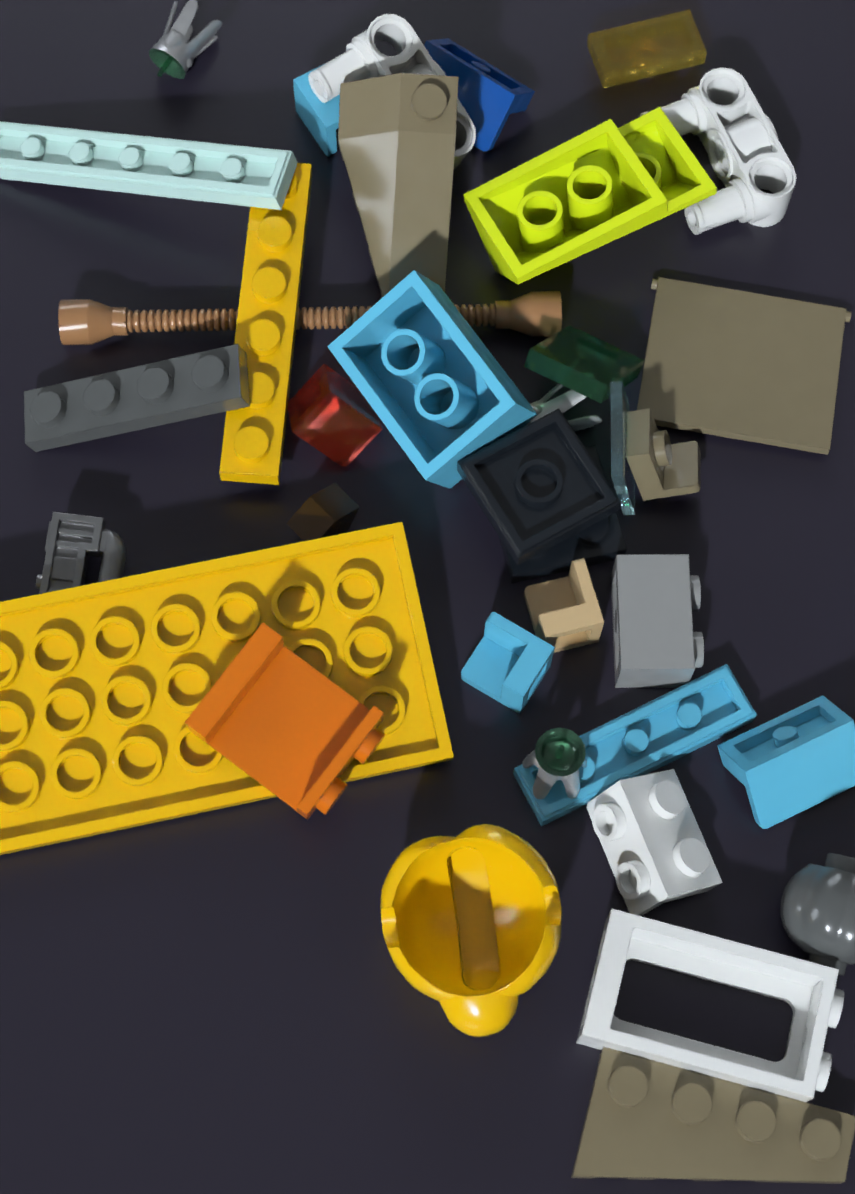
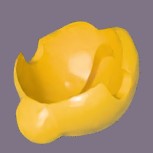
M490 824L474 825L462 831L456 837L434 836L411 844L397 857L381 889L380 911L382 930L389 954L395 966L416 990L439 1001L449 1022L467 1035L474 1037L488 1036L504 1029L516 1012L519 995L527 992L544 976L558 951L561 939L562 908L555 877L542 855L531 844L500 826Z

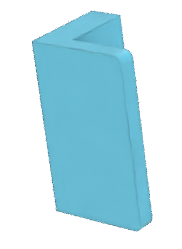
M823 695L717 745L723 766L745 786L754 820L762 829L770 828L855 786L854 720Z

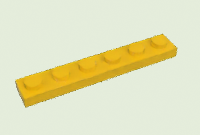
M297 163L282 210L250 207L234 345L239 344L247 353L250 406L226 411L219 469L221 481L280 485L312 183V164Z

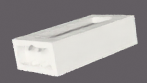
M611 909L605 921L576 1043L599 1050L607 1047L807 1102L814 1098L815 1090L820 1092L825 1090L830 1075L832 1054L824 1052L823 1048L827 1028H836L842 1013L844 991L835 988L839 969ZM626 961H638L787 1002L792 1008L793 1016L783 1059L773 1062L618 1019L614 1015V1010Z

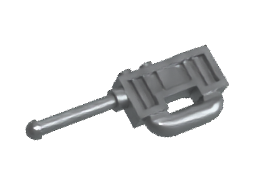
M53 512L52 520L49 521L45 544L46 555L42 575L38 574L36 578V589H40L39 594L84 585L90 556L101 557L102 555L98 582L123 577L126 547L122 538L116 532L106 529L104 518Z

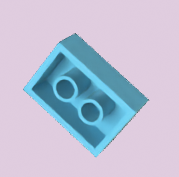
M415 270L408 274L327 346L426 481L449 489L462 479L457 471L458 461L519 430L538 415L442 288Z

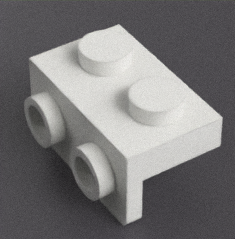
M674 769L619 780L587 803V811L594 831L601 842L616 879L617 887L624 898L629 913L638 916L644 915L662 903L707 892L723 883Z

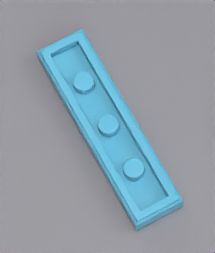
M725 664L580 735L579 737L586 748L585 759L587 767L581 766L579 768L580 791L576 798H569L562 780H557L544 799H536L533 795V786L538 768L535 765L530 768H524L523 764L514 768L513 775L542 827L586 805L619 780L649 774L753 722L757 714L728 664Z

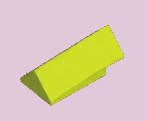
M658 107L617 128L612 119H609L463 194L494 270L514 283L520 284L717 194V187L663 110Z

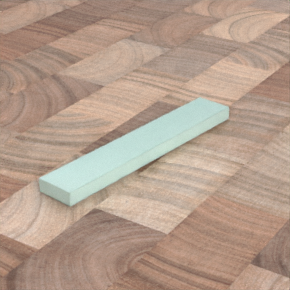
M0 121V179L282 210L298 163L293 151Z

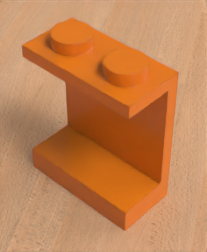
M265 623L259 626L185 721L189 731L307 820L316 808L324 815L329 812L348 786L347 783L340 779L341 775L354 758L360 763L365 764L386 735L378 729V726L383 721L384 712L376 706H373L371 710L345 692L285 647L283 637Z

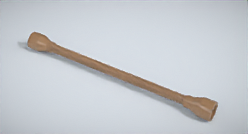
M560 291L529 292L509 301H495V304H490L489 307L487 304H483L482 307L480 304H476L475 307H473V304H469L468 307L465 304H462L461 307L455 304V307L471 327L474 324L476 327H480L481 324L486 327L490 323V326H495V329H511L530 337L561 336L562 301ZM91 299L60 300L59 334L62 345H92L112 336H128L134 330L139 333L141 329L143 332H148V329L150 332H155L156 329L158 332H162L163 329L165 332H169L170 329L172 332H176L177 329L180 332H183L184 329L187 332H190L192 329L197 332L199 328L201 331H206V328L208 331H213L214 328L216 331H220L221 328L223 331H227L228 328L230 331H234L237 323L238 308L236 311L233 308H230L229 311L226 308H223L222 311L216 308L214 312L211 308L207 312L205 309H200V312L198 309H193L192 312L190 309H186L185 312L183 309H179L178 312L175 309H172L171 312L168 309H165L163 312L160 309L156 312L151 309L149 313L147 310H142V312L135 310L133 313L127 307H110ZM326 306L323 310L321 307H316V310H314V307H309V310L306 307H302L300 310L298 307L296 330H299L300 327L303 330H306L307 327L313 330L315 326L317 329H322V326H324V329H329V326L332 329H336V326L339 329H343L344 326L348 329L372 306H367V309L364 306H360L359 309L357 306H353L352 309L349 306H346L345 309L339 306L338 310L335 306H332L330 309Z

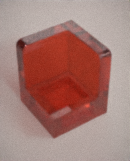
M323 364L288 402L292 432L342 467L348 466L383 429L380 418L359 389L326 364Z

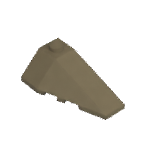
M397 73L340 84L338 145L342 159L345 162L353 190V198L361 218L369 247L368 251L382 297L413 270L438 284L445 292L456 141L458 76Z

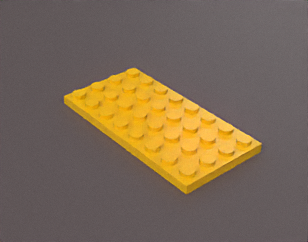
M403 522L0 602V855L277 797L189 731L185 724L191 713L262 623H265L283 637L285 647L371 710L373 706H376L384 712L383 721L378 726V729L386 734L384 739L365 764L360 763L354 758L341 775V780L350 782L453 760V750Z

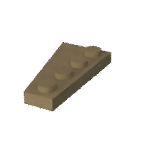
M603 1047L597 1065L571 1178L733 1180L840 1184L846 1180L855 1132V1116Z

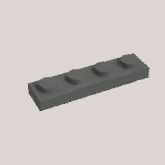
M239 344L24 391L25 444L35 452L249 407L247 353Z

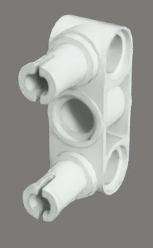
M384 14L375 18L366 31L352 38L351 43L346 45L345 53L311 71L308 75V80L318 99L322 103H326L340 94L341 83L397 73L446 75L441 67L432 59L412 26L404 18L395 14ZM382 40L390 43L395 48L397 55L387 56L382 54L376 48L374 41ZM459 99L457 100L454 169L469 153L476 140L475 126Z
M724 67L712 69L705 73L700 80V85L690 88L687 93L682 95L681 100L660 107L680 136L690 132L693 135L699 136L708 153L714 172L726 187L718 190L717 194L684 208L687 224L695 235L735 220L741 223L748 222L759 227L773 226L784 217L791 199L797 177L794 167L778 140L773 123L764 114L744 77L733 69ZM646 111L641 113L640 117L648 112ZM760 189L769 190L773 192V194L765 193Z

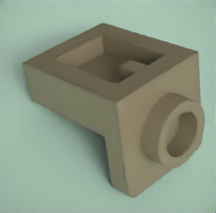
M650 408L627 412L626 459L643 501L699 492L701 489V451L696 441L671 444L667 430L658 431Z

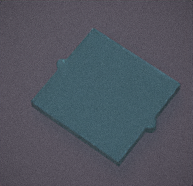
M622 381L610 382L611 478L617 496L621 501L623 515H635V479L626 459L627 412L630 411L629 400L626 397Z

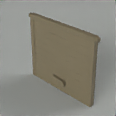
M663 277L653 278L651 289L656 290L637 410L650 408L656 426L828 455L831 446L845 322H850L852 312L846 311L847 308Z

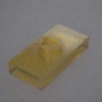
M690 9L589 33L587 47L603 88L705 63L707 55Z

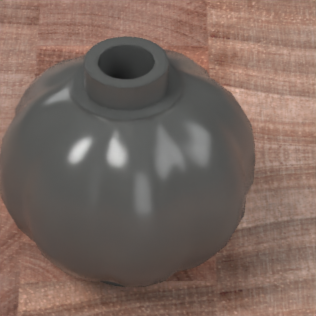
M828 853L825 866L808 864L790 879L782 895L780 915L782 925L789 939L804 950L803 952L809 953L808 961L839 969L838 975L845 976L847 964H855V858Z

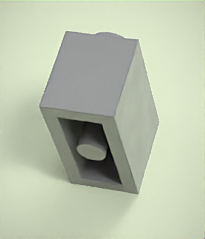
M689 554L616 555L611 573L615 688H678L690 682L695 668H702L704 639L702 632H693L692 611H699L701 585L699 575H690Z

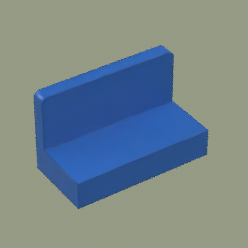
M449 38L427 40L424 44L432 59L444 71L445 75L458 76V99L476 129L474 146L484 152L492 150L509 115L526 111L535 91Z

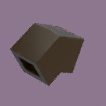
M335 482L311 495L286 524L303 541L342 534L349 530L360 506Z

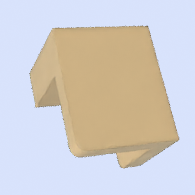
M584 558L572 561L569 576L530 585L525 588L524 598L535 635L554 646V653L599 642L604 619Z

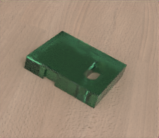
M569 325L530 348L524 367L602 403L612 396L614 390L618 392L638 378L644 360Z

